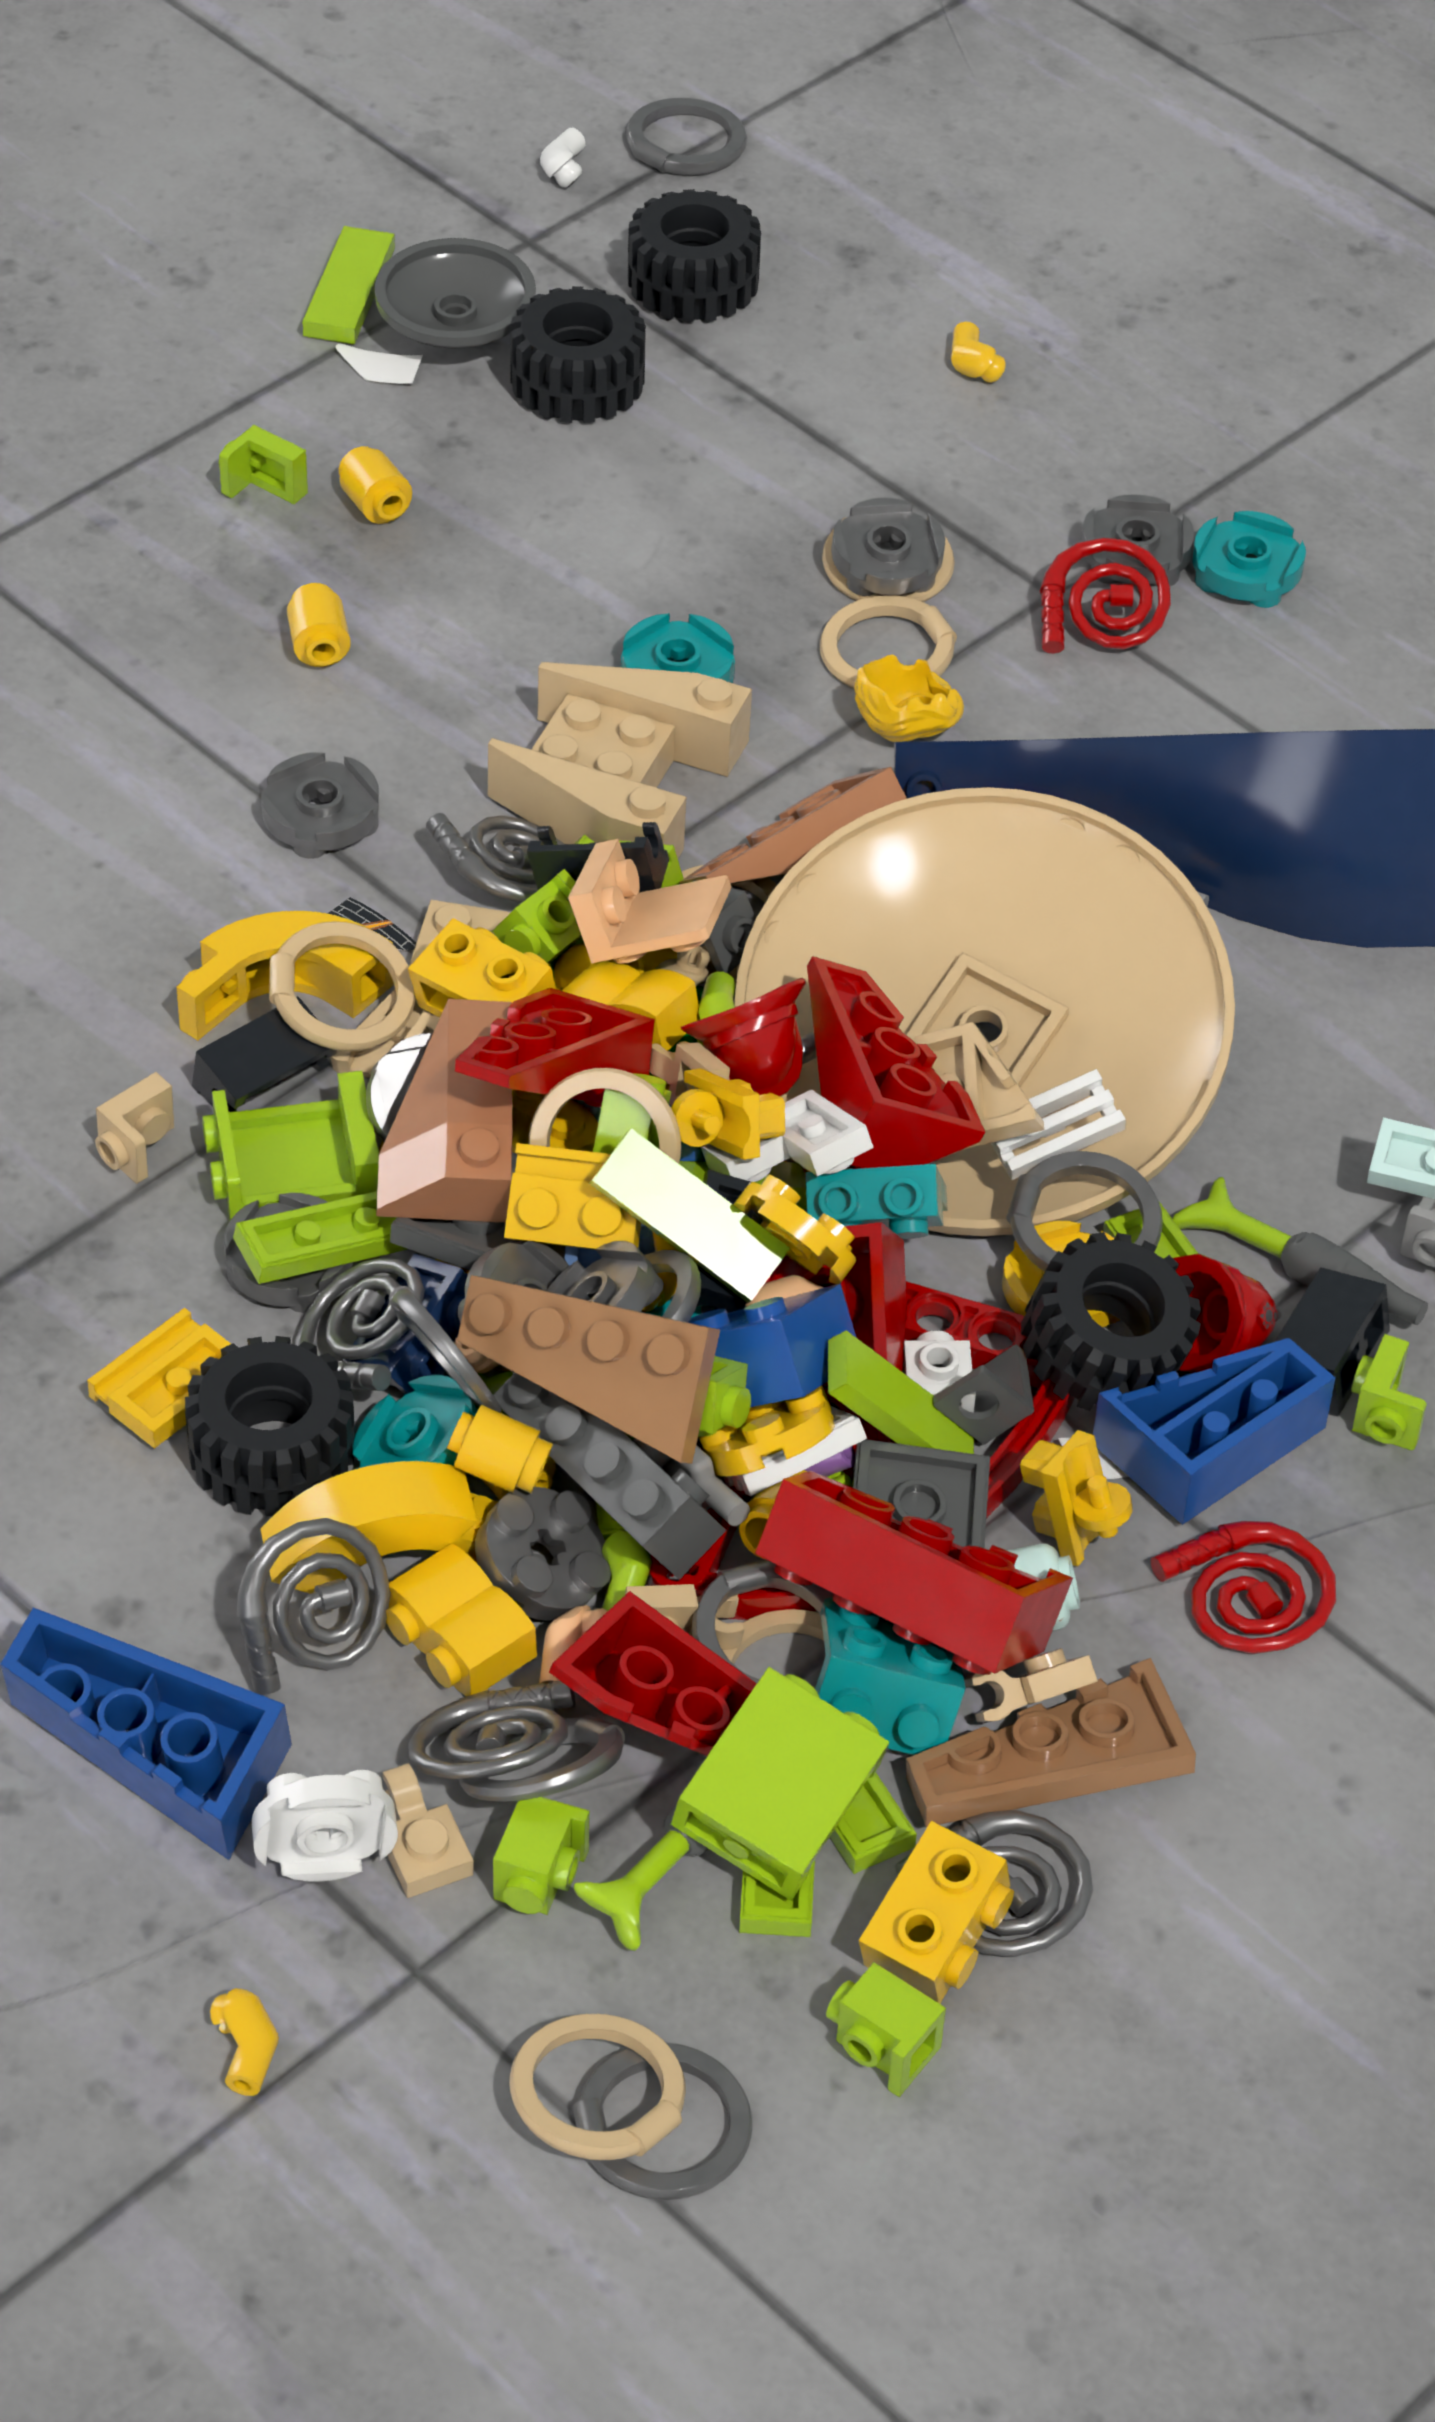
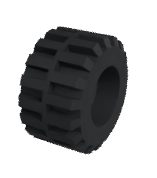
M695 189L683 190L680 193L671 191L662 194V198H651L644 202V208H637L633 213V221L629 222L628 287L632 288L633 297L636 301H643V307L651 312L659 311L662 317L669 319L674 317L681 318L684 322H694V320L701 319L705 322L713 321L718 316L728 317L735 314L736 308H745L751 303V297L756 296L758 291L761 231L758 218L752 216V210L744 204H737V199L728 195L719 196L717 192L708 190L697 192Z
M576 286L566 290L556 288L549 290V294H537L531 297L530 303L522 304L517 309V316L512 317L510 324V383L516 398H521L522 405L529 410H539L540 416L548 419L556 417L560 418V422L572 423L573 420H583V423L595 422L596 418L601 417L609 419L617 416V410L626 411L633 406V399H639L641 396L643 385L645 384L646 325L644 319L639 317V310L634 305L625 304V299L617 294L608 295L606 290L597 288L593 290Z
M1104 1232L1090 1234L1086 1243L1080 1238L1069 1242L1063 1253L1058 1251L1051 1259L1024 1310L1026 1314L1021 1322V1335L1028 1337L1023 1345L1026 1358L1038 1361L1033 1370L1041 1382L1050 1379L1055 1384L1052 1392L1063 1400L1069 1394L1078 1399L1077 1407L1090 1411L1094 1404L1097 1405L1100 1392L1118 1387L1122 1394L1155 1385L1156 1376L1172 1371L1178 1372L1191 1351L1201 1323L1196 1321L1201 1313L1200 1301L1197 1298L1189 1297L1194 1289V1285L1188 1275L1179 1276L1176 1269L1179 1263L1170 1255L1163 1259L1154 1253L1157 1248L1154 1244L1144 1240L1142 1246L1134 1244L1131 1241V1235L1117 1233L1114 1240H1108ZM1087 1310H1099L1117 1317L1128 1326L1134 1337L1120 1336L1107 1331L1093 1320Z
M262 1336L248 1338V1345L240 1348L232 1343L221 1349L220 1359L209 1357L200 1365L201 1375H193L188 1384L189 1396L185 1397V1414L191 1469L196 1471V1479L202 1489H213V1499L224 1506L232 1501L236 1502L238 1512L251 1515L254 1509H264L266 1516H273L302 1492L329 1478L348 1472V1465H353L355 1458L353 1455L355 1439L354 1401L350 1379L346 1371H338V1361L329 1353L318 1356L316 1345L303 1341L299 1346L291 1344L290 1337L276 1336L275 1342H262ZM270 1421L291 1424L275 1430L251 1428L253 1425Z

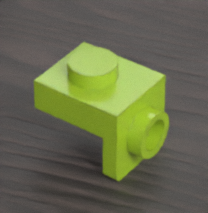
M252 425L238 438L227 443L219 454L221 493L230 498L235 497L250 483L292 504H296L308 494L306 450L256 425Z
M1384 1334L1375 1357L1363 1355L1353 1380L1351 1392L1359 1394L1352 1431L1372 1437L1382 1443L1414 1450L1420 1438L1427 1403L1423 1399L1398 1391L1410 1342Z

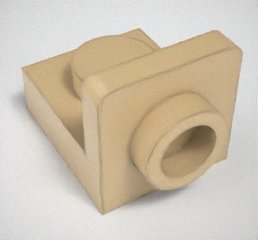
M154 1072L96 1108L98 1137L95 1139V1144L99 1155L110 1168L122 1170L136 1184L148 1177L146 1145L156 1143L168 1131L174 1128L172 1085L157 1072Z

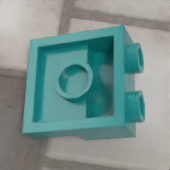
M936 1164L847 1169L819 1176L812 1172H805L807 1213L816 1220L824 1213L837 1220L843 1226L882 1222L902 1239L925 1237L929 1235L928 1227L944 1226L943 1211H948L947 1187Z

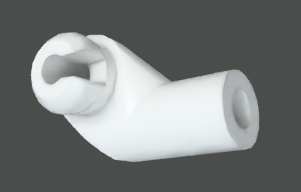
M570 127L546 146L540 157V164L549 178L553 176L561 187L567 188L582 174L581 166L573 160L586 145L585 138L579 130Z

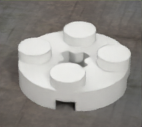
M356 1770L346 1775H320L305 1777L298 1773L279 1775L268 1783V1796L257 1805L251 1820L254 1852L257 1859L266 1866L268 1857L270 1860L280 1863L281 1875L301 1881L336 1880L362 1872L361 1859L372 1855L379 1849L381 1861L393 1850L398 1837L394 1802L383 1790L381 1777L369 1770Z

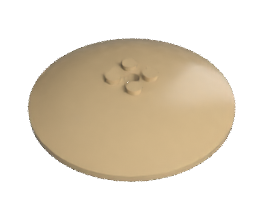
M964 788L922 794L886 805L839 828L802 857L772 891L753 924L745 943L738 969L734 999L735 1007L803 977L806 980L804 988L795 1001L799 1013L795 1018L801 1037L810 1032L814 1033L807 964L811 957L814 956L866 971L904 1016L899 1028L914 1042L915 1036L970 1022L975 1024L978 1022H989L997 1026L1001 1034L997 1039L989 1043L1028 1099L1097 1069L1102 1077L1104 1089H1109L1114 1098L1116 1110L1120 1109L1126 1119L1125 1130L1078 1151L1097 1152L1117 1158L1138 1171L1147 1182L1159 1174L1185 1148L1202 1125L1216 1100L1224 1079L1233 1042L1235 999L1233 977L1227 951L1216 922L1203 899L1185 875L1159 849L1138 833L1113 818L1072 801L1019 789ZM817 1058L802 1065L798 1081L786 1094L781 1096L784 1102L809 1090H813L821 1095ZM1088 1096V1097H1086V1098H1084V1099H1082V1100H1079V1101H1077V1102H1075V1103H1073V1104H1070V1105H1068V1106H1066V1107H1064V1108H1061V1109H1059V1110H1057V1111H1055V1112H1053V1113H1050V1114H1048V1115H1046V1116H1044V1117H1041V1118H1045V1117H1047V1116H1049V1115H1051V1114H1054V1113H1056V1112H1058V1111H1060V1110H1062V1109H1065V1108H1067V1107H1069V1106H1071V1105H1074V1104H1076V1103H1078V1102H1080V1101H1083V1100H1085V1099H1087V1098H1089V1097H1091V1096ZM1099 1111L1066 1126L1064 1130L1046 1138L1041 1137L1012 1150L1014 1156H1017L1103 1116ZM991 1143L957 1151L933 1163L936 1164L947 1187L948 1211H943L944 1226L928 1227V1230L971 1236L1013 1235L1011 1224L1007 1221L1006 1216L1018 1178L1011 1180ZM1077 1174L1062 1177L1051 1182L1041 1190L1032 1222L1034 1226L1051 1221L1074 1222L1108 1208L1130 1194L1119 1184L1100 1176Z

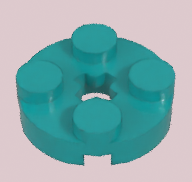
M1238 511L1234 512L1233 521H1224L1217 524V516L1205 522L1195 536L1192 564L1196 571L1195 582L1201 590L1209 593H1219L1237 600L1250 601L1257 607L1269 608L1278 605L1282 594L1291 591L1301 580L1306 547L1303 540L1299 545L1293 538L1294 528L1284 520L1262 512ZM1249 553L1256 555L1257 558H1247L1245 556Z
M670 613L657 614L641 620L626 633L623 641L620 667L700 673L733 683L735 676L734 645L729 633L718 623L706 617L689 614L688 622H670ZM668 658H669V659H672V660H677V661H679V660H685V659H688V660H687V661H683V662H674V661L668 660Z
M442 1375L419 1377L408 1382L415 1391L404 1395L398 1401L388 1394L371 1409L355 1435L353 1455L360 1461V1468L401 1461L436 1462L454 1466L458 1454L447 1449L451 1436L462 1413L466 1412L475 1416L478 1408L454 1379Z

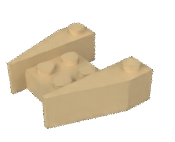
M541 662L538 667L537 720L548 724L531 750L491 738L488 743V797L533 824L551 826L555 837L564 844H574L584 834L594 842H605L614 839L634 842L635 837H645L642 829L643 822H656L663 844L674 845L677 858H679L684 850L687 797L657 787L673 761L728 777L749 742L752 689L700 673Z

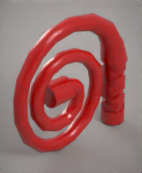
M1099 538L1079 542L1058 554L1046 571L1040 588L1041 606H1043V610H1041V622L1043 623L1042 650L1055 654L1063 651L1065 648L1063 606L1066 576L1070 568L1083 557L1103 551L1125 553L1139 560L1154 575L1158 587V606L1153 618L1139 632L1124 637L1109 636L1091 626L1083 615L1081 606L1082 596L1091 582L1102 577L1116 575L1129 579L1138 588L1140 599L1139 605L1133 614L1125 618H1113L1105 613L1104 603L1110 602V607H1133V584L1110 585V589H1103L1097 592L1092 598L1091 610L1095 621L1110 630L1126 631L1143 623L1152 608L1153 591L1148 579L1135 568L1119 563L1098 565L1084 572L1071 587L1068 605L1072 621L1085 638L1105 648L1128 649L1146 643L1162 628L1171 606L1170 584L1163 566L1148 550L1128 540Z
M1238 1521L1221 1524L1218 1526V1530H1211L1199 1536L1198 1539L1189 1540L1179 1545L1176 1549H1169L1151 1558L1152 1570L1156 1578L1161 1582L1192 1569L1193 1566L1197 1567L1212 1560L1213 1557H1219L1227 1552L1232 1553L1246 1546L1269 1543L1288 1548L1311 1564L1321 1584V1597L1314 1615L1300 1626L1279 1636L1253 1639L1230 1634L1213 1622L1206 1611V1593L1213 1582L1226 1572L1242 1567L1265 1569L1277 1575L1285 1582L1291 1599L1287 1608L1279 1615L1276 1614L1283 1608V1601L1266 1581L1260 1582L1251 1576H1240L1229 1580L1218 1590L1217 1611L1227 1625L1244 1634L1270 1635L1287 1629L1300 1618L1306 1600L1301 1577L1283 1561L1267 1554L1238 1552L1222 1557L1203 1570L1191 1590L1192 1617L1204 1635L1227 1649L1250 1654L1288 1649L1307 1640L1321 1629L1336 1603V1575L1323 1552L1299 1532L1273 1522ZM1248 1591L1246 1599L1262 1619H1248L1236 1613L1231 1605L1232 1597L1237 1592Z

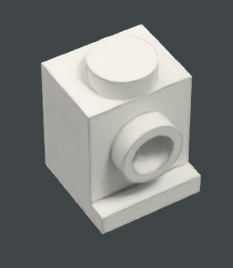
M929 1331L920 1335L916 1341H904L903 1373L934 1396L972 1371L970 1341H954V1338L944 1331ZM976 1391L962 1398L960 1406L963 1409L974 1412Z

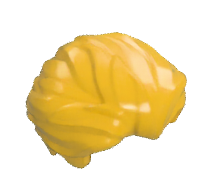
M891 654L864 664L863 667L858 669L854 685L857 707L871 730L888 741L909 742L917 738H925L942 733L958 723L963 715L964 703L959 692L952 689L947 681L932 672L928 662L924 659H917L914 665H903L895 655Z

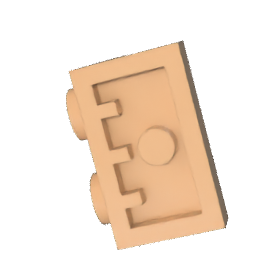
M619 839L595 844L568 898L591 963L613 959L615 963L622 964L635 961L651 951L671 948L675 952H684L703 944L710 937L732 887L728 876L723 875L639 893L640 882L637 868L631 859H625Z

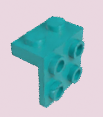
M832 1597L825 1598L820 1616L826 1656L815 1687L819 1698L843 1713L853 1712L869 1720L877 1728L879 1735L889 1741L888 1749L915 1755L947 1742L966 1689L962 1667L957 1665L952 1659L954 1653L934 1643L922 1645L908 1641L893 1631L894 1623L874 1613L862 1615L848 1611L837 1605Z

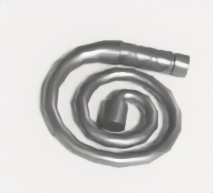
M443 813L435 814L428 819L426 823L427 831L439 843L444 853L449 855V859L457 868L458 873L473 885L493 896L517 903L524 902L538 891V889L519 886L505 880L508 879L522 884H536L533 872L522 869H531L527 849L530 841H539L538 825L524 819L503 815L486 817L471 828L469 846ZM505 829L500 830L490 840L493 853L500 860L488 852L483 844V835L490 830ZM556 838L558 845H564L563 842ZM513 842L525 846H516L513 851H510L504 844Z
M385 1258L364 1261L335 1277L315 1297L303 1316L295 1338V1345L299 1346L303 1341L313 1344L317 1324L329 1304L343 1290L362 1279L349 1288L333 1306L326 1324V1341L337 1357L348 1360L370 1358L390 1348L410 1328L399 1321L390 1303L384 1314L376 1320L385 1303V1299L375 1291H384L390 1296L392 1290L400 1285L392 1277L382 1275L364 1277L378 1273L398 1274L407 1281L408 1287L414 1291L417 1299L422 1304L425 1289L419 1272L400 1259ZM352 1306L353 1308L350 1313L353 1316L352 1330L354 1334L362 1338H377L360 1345L344 1343L341 1338V1326L346 1313ZM338 1361V1371H346L352 1389L357 1387L363 1390L384 1391L390 1385L391 1372L385 1365L364 1363L363 1365L357 1362L346 1363Z
M329 1518L297 1522L268 1538L247 1563L238 1592L237 1617L241 1618L240 1625L243 1638L246 1641L244 1645L248 1661L250 1662L249 1670L255 1693L267 1695L281 1688L275 1656H273L274 1648L271 1633L268 1632L269 1623L266 1614L268 1608L265 1587L269 1570L279 1555L302 1538L327 1534L346 1540L363 1553L371 1570L375 1590L371 1621L360 1639L346 1650L329 1655L308 1650L294 1636L289 1623V1602L296 1585L306 1575L320 1568L338 1569L349 1578L353 1587L354 1602L349 1617L339 1627L326 1629L319 1626L315 1620V1610L320 1608L322 1612H327L350 1604L349 1589L343 1578L315 1586V1592L309 1594L303 1600L299 1609L300 1622L307 1636L328 1645L346 1641L363 1625L370 1604L368 1581L358 1564L342 1554L315 1553L299 1561L282 1578L273 1600V1624L282 1646L301 1664L324 1670H332L350 1666L369 1652L386 1625L387 1615L385 1610L389 1607L391 1594L387 1570L376 1545L355 1526Z
M554 1681L548 1684L540 1683L524 1686L523 1688L513 1687L499 1691H490L488 1689L462 1698L442 1707L419 1725L408 1743L409 1760L425 1774L447 1779H475L496 1776L531 1766L556 1752L567 1739V1721L553 1710L554 1708L575 1707V1691L561 1681ZM532 1722L546 1724L552 1729V1732L545 1740L540 1742L541 1729ZM455 1728L449 1733L444 1743V1749L449 1758L456 1763H447L429 1757L425 1750L429 1743L436 1736ZM479 1732L474 1751L461 1748L463 1741L472 1734ZM506 1735H524L520 1740L505 1746Z
M1018 1810L995 1811L961 1820V1825L958 1824L950 1829V1831L979 1846L997 1836L1012 1833L1038 1836L1061 1849L1075 1871L1077 1887L1072 1907L1057 1923L1038 1935L1013 1941L990 1939L981 1935L974 1946V1949L978 1950V1952L988 1955L1016 1957L1044 1950L1067 1936L1084 1918L1093 1893L1090 1861L1075 1839L1048 1819ZM1016 1846L985 1847V1849L1006 1859L1007 1862L1013 1861L1030 1868L1040 1876L1046 1889L1043 1903L1035 1912L1027 1915L1036 1907L1039 1897L1021 1877L1013 1878L1009 1875V1888L1014 1890L1013 1900L1009 1908L1017 1917L1023 1918L1003 1919L997 1928L993 1929L986 1926L985 1929L1002 1936L1029 1934L1046 1925L1059 1909L1062 1890L1053 1866L1037 1853ZM910 1855L896 1863L895 1869L897 1874L900 1873Z

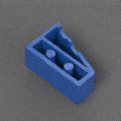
M841 1283L784 1299L783 1297L766 1299L731 1313H727L726 1309L712 1310L694 1316L688 1322L720 1329L715 1356L748 1364L746 1388L749 1389L751 1394L750 1407L804 1397L828 1382V1340L846 1330L856 1337Z
M1286 1338L1214 1359L1212 1368L1179 1377L1176 1371L1156 1376L1155 1385L1122 1394L1117 1387L1100 1392L1093 1435L1095 1436L1097 1448L1183 1525L1325 1429L1335 1377L1294 1341Z

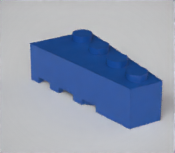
M34 1607L0 1663L11 1705L227 1860H230L252 1819L255 1808L267 1792L268 1783L275 1777L292 1745L285 1704Z

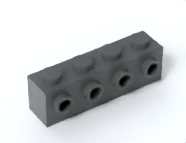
M514 1373L493 1395L501 1409L509 1417L540 1430L539 1438L553 1443L549 1456L643 1548L679 1580L726 1531L701 1506L710 1496L681 1468L672 1477L662 1469L671 1459L664 1453L636 1438L632 1440L620 1429L517 1373Z

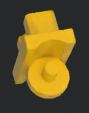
M702 1068L684 1071V1082L689 1091L683 1092L671 1107L679 1126L681 1142L693 1147L710 1144L742 1160L760 1157V1140L784 1136L785 1102L782 1097L773 1093L760 1095L752 1090L751 1084L741 1079L727 1080Z
M1077 1430L1064 1446L1039 1440L1020 1463L1024 1482L1043 1488L1045 1491L1035 1502L1032 1513L1036 1532L1056 1538L1060 1557L1069 1555L1074 1566L1078 1567L1083 1562L1084 1551L1097 1536L1102 1538L1114 1537L1118 1533V1527L1128 1521L1133 1512L1131 1495L1128 1490L1118 1483L1107 1482L1106 1477L1103 1476L1095 1436Z

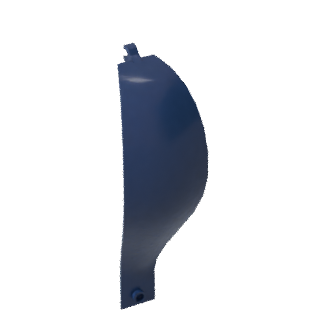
M1435 729L1293 731L894 743V774L907 799L922 794L952 789L986 787L1019 789L1052 795L1084 805L1107 815L1138 833L1159 849L1185 875L1196 891L1209 896L1208 908L1234 919L1302 939L1362 948L1435 947Z

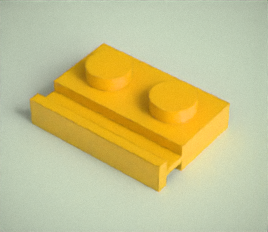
M516 1143L515 1173L512 1172L504 1238L593 1250L606 1243L628 1241L638 1248L641 1222L589 1184L611 1154Z
M184 1307L87 1380L89 1397L95 1402L99 1399L109 1406V1413L155 1449L186 1425L185 1397L189 1396L188 1384L192 1376L201 1375L200 1365L207 1358L220 1359L221 1349L231 1343L204 1323L200 1326L192 1320L191 1312Z

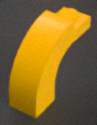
M279 911L244 918L211 933L200 941L202 966L199 969L190 971L176 987L180 1030L199 1041L244 1003L258 996L268 994L270 987V957L276 954L283 943L296 932L317 923L334 921L366 926L347 918L321 912ZM334 943L314 947L301 955L295 962L294 992L318 997L353 1019L394 985L389 971L381 961L369 952L347 944Z
M423 1461L382 1463L348 1471L314 1485L284 1505L260 1528L264 1544L268 1538L297 1522L329 1518L355 1526L376 1545L381 1557L406 1550L440 1551L453 1543L463 1549L477 1563L475 1538L478 1529L485 1522L487 1513L498 1502L486 1496L471 1493L465 1472L452 1465ZM325 1534L302 1538L279 1555L269 1572L271 1582L280 1584L282 1578L299 1561L315 1553L342 1554L360 1567L365 1565L367 1561L363 1553L346 1540ZM320 1568L306 1575L296 1585L295 1589L311 1594L315 1592V1586L340 1578H343L345 1581L348 1577L338 1569Z

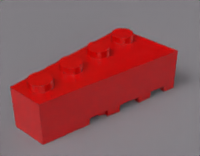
M807 1471L783 1479L755 1552L756 1555L776 1564L774 1571L782 1578L801 1585H812L814 1583L834 1593L833 1601L840 1607L862 1615L874 1613L894 1623L892 1629L900 1637L922 1645L934 1643L954 1653L953 1661L960 1667L981 1675L995 1674L1045 1651L1073 1577L1051 1568L1045 1579L1025 1573L1015 1568L1014 1565L1018 1555L994 1545L988 1550L977 1546L962 1547L954 1544L953 1528L931 1519L926 1520L913 1516H906L900 1522L892 1518L895 1511L893 1504L813 1471Z

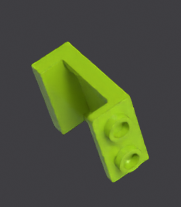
M362 1071L337 1073L338 1099L228 1112L225 1090L212 1091L213 1114L202 1116L206 1153L218 1152L220 1161L210 1162L214 1200H227L230 1221L240 1209L254 1201L259 1200V1208L267 1204L279 1203V1194L303 1193L330 1202L377 1191L379 1152L374 1127L367 1111L366 1087Z
M768 1667L679 1797L670 1825L792 1901L806 1880L813 1861L868 1778H872L876 1773L887 1750L889 1741L881 1737L877 1728L863 1716L853 1712L843 1713L820 1699L815 1688L807 1681L791 1674L782 1675Z

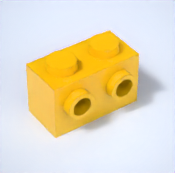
M454 918L450 920L408 968L418 1007L438 1017H441L448 999L513 1003L515 1000L547 988L556 989L553 971L549 964L540 956L532 952L522 953L502 943L489 930L482 927L474 929Z
M931 1821L858 1940L864 1966L869 1968L875 1962L940 2004L950 1986L960 1989L969 1978L978 1958V1950L974 1949V1946L986 1926L993 1929L997 1928L1009 1910L1014 1890L1009 1888L1010 1879L1007 1860Z

